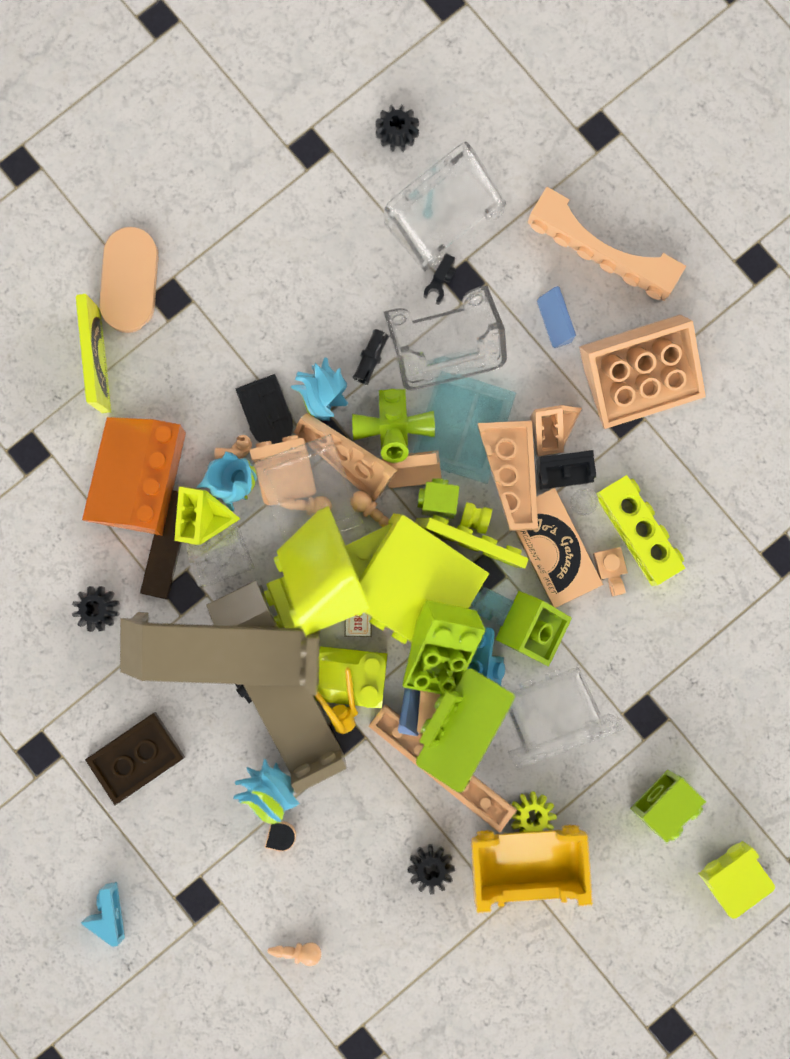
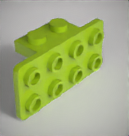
M467 669L455 691H447L439 696L434 706L437 709L432 719L428 718L422 726L421 733L423 735L419 742L424 744V747L416 760L417 766L456 792H463L515 701L514 693L478 671Z

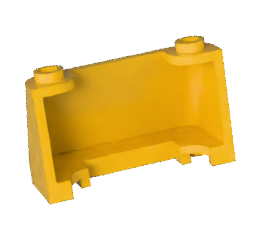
M564 825L562 830L494 834L493 831L483 830L476 833L477 836L471 838L473 895L477 913L491 912V905L495 902L498 903L499 907H504V902L560 899L561 903L567 902V897L569 899H577L578 906L593 905L588 835L585 831L579 830L578 825Z

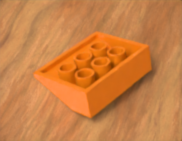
M107 417L82 520L163 536L171 493L174 488L186 436L182 426L154 419Z

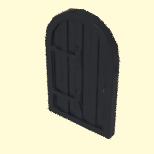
M275 374L235 388L249 424V429L259 443L271 441L272 444L283 442L282 438L292 435V414L289 412Z

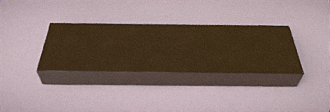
M172 490L163 536L154 534L140 594L168 600L182 543L174 541L178 491Z

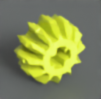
M531 791L529 800H527L522 793L519 795L522 800L521 804L516 801L511 803L518 810L511 817L516 819L511 824L513 829L520 828L519 832L543 831L544 828L548 830L554 829L553 825L548 822L557 819L556 814L550 812L553 810L554 805L552 802L546 803L547 797L544 794L540 795L537 799L536 793ZM531 810L537 813L535 821H531L528 812Z

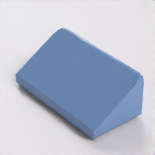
M556 286L537 300L553 348L572 343L576 336L560 287Z
M408 688L404 690L398 731L401 734L419 735L417 724L420 690Z

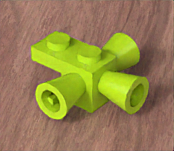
M405 389L379 390L380 418L352 414L353 441L380 435L381 456L390 463H399L408 457V433L435 438L434 410L407 417Z

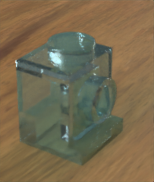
M482 587L471 603V606L478 609L477 612L480 617L489 621L494 617L496 618L495 624L502 626L514 601L486 587Z

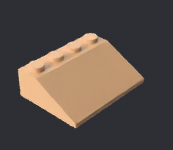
M681 314L579 346L584 372L604 429L706 397L693 321Z

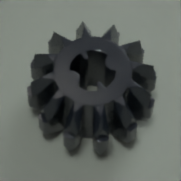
M391 104L389 112L384 110L380 112V118L375 121V127L377 128L375 133L376 138L381 139L382 147L390 144V151L393 152L396 147H400V150L404 152L405 144L411 147L414 145V138L419 136V129L417 128L419 120L418 118H413L414 112L412 109L404 112L402 104L399 110H395Z
M93 586L87 587V594L84 592L77 594L81 602L73 601L72 605L79 607V611L73 612L72 616L81 617L77 623L79 627L87 624V631L93 632L97 628L99 632L105 631V624L108 626L114 625L111 616H119L120 613L113 611V607L120 605L119 601H111L114 597L113 591L105 593V587L99 586L97 590ZM93 604H99L97 608L99 614H93L95 610Z
M428 844L427 853L421 847L417 848L420 858L411 855L410 861L414 865L407 867L408 873L414 874L410 878V882L412 884L420 882L418 887L420 892H423L426 886H429L430 894H434V886H438L441 891H444L443 881L447 883H452L453 878L448 874L455 871V866L448 864L452 860V856L447 854L442 857L444 848L441 846L437 849L436 853L433 852L432 844ZM432 864H435L437 872L431 871L430 874H427L425 866L431 867Z

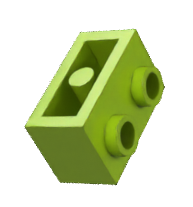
M432 478V482H426L425 489L420 488L417 508H422V515H437L443 518L454 519L457 512L460 486L449 485V480Z

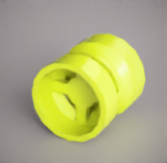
M466 502L460 525L467 528L473 527L477 533L486 535L493 509L488 507L476 508L474 503Z

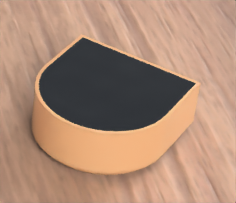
M285 821L271 824L265 848L276 851L290 849L296 840L295 828Z

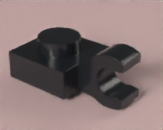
M445 253L433 275L431 283L424 290L425 299H427L429 293L436 292L439 295L436 304L440 305L444 298L443 286L445 282L450 283L457 271V268L454 267L455 257Z

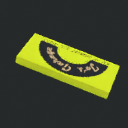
M78 294L75 298L86 402L101 413H111L100 308L87 294Z

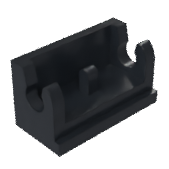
M593 450L544 456L536 460L540 490L594 483V478H596Z

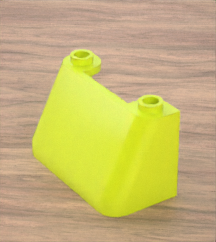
M329 506L318 510L277 549L278 556L274 557L279 573L283 572L294 607L290 611L291 618L296 627L301 625L306 636L370 609Z

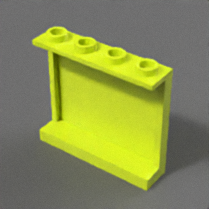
M393 513L388 521L392 527L364 570L359 582L370 607L369 610L362 612L371 617L369 623L382 631L387 627L393 631L391 637L405 645L407 641L412 643L415 625L426 600L468 609L489 573L403 514Z

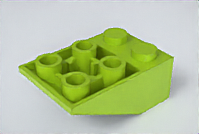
M426 600L415 625L402 684L403 688L437 694L455 691L486 630L477 610Z

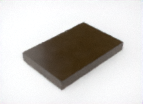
M154 712L86 758L85 761L115 806L180 762L185 756L157 713Z

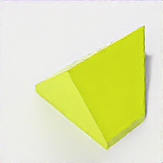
M179 487L174 541L201 545L240 520L236 514L206 490Z

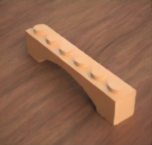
M549 187L545 188L528 220V224L531 225L533 230L540 234L546 233L553 237L557 244L563 247L569 246L576 250L577 254L583 259L597 262L604 271L618 274L623 277L627 284L634 287L639 286L646 290L647 295L651 298L666 300L681 277L686 265L665 253L660 257H641L612 248L594 237L579 223L568 206L570 199Z

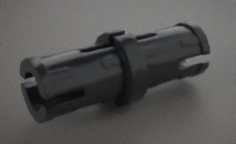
M378 329L373 330L366 349L362 350L360 354L361 361L353 375L354 380L358 379L357 382L364 385L369 384L376 364L381 362L382 358L380 355L389 338L388 334L384 335L385 332Z

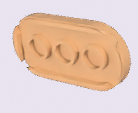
M125 227L115 231L106 241L103 253L100 312L104 320L111 327L124 333L140 330L142 326L151 320L155 309L158 249L152 237L144 230L136 227Z

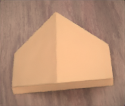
M559 405L533 411L530 420L532 421L537 456L564 452V445L582 408Z

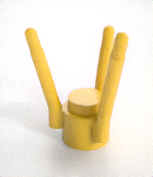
M348 667L345 669L349 707L340 704L331 709L318 691L317 696H315L339 734H345L353 730L356 725L354 717L358 715L355 707L351 670Z

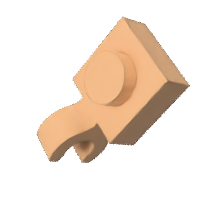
M621 547L594 553L593 557L597 573L601 580L608 579L611 596L626 593L620 575L627 574L628 572Z

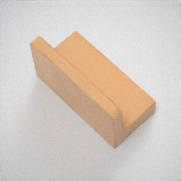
M439 450L409 453L408 457L399 463H390L382 459V461L397 470L388 483L389 488L425 485L426 482H432V478L442 479Z

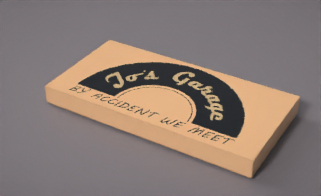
M553 488L536 496L538 529L516 530L515 532L551 605L557 608L602 586L603 583L556 489Z

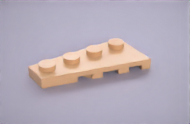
M309 413L300 418L294 433L299 438H304L308 446L360 491L367 492L373 502L376 501L397 470Z
M532 421L478 423L477 427L509 530H537L538 517Z

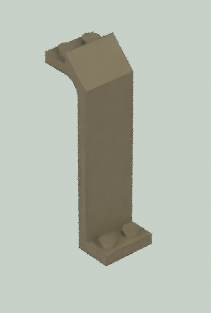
M256 580L206 605L213 625L279 628L267 605L262 585H258ZM244 685L291 774V785L296 794L347 769L345 755L314 695H305V687Z
M137 612L132 618H120V672L138 680L305 687V695L317 696L321 630L306 636L302 628L149 623V612Z

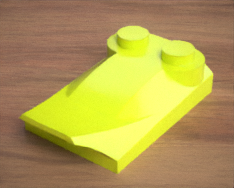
M320 646L318 692L328 703L349 705L345 669L348 667L351 670L355 706L382 708L388 653Z

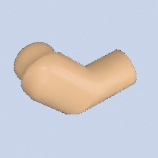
M240 435L236 438L237 441L231 448H215L214 459L222 458L225 452L233 453L239 459L244 458L250 452L249 449L252 448L250 438L246 435Z

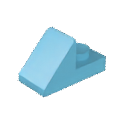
M117 882L104 885L99 890V894H97V908L102 913L89 915L81 922L84 927L112 947L118 946L125 938Z

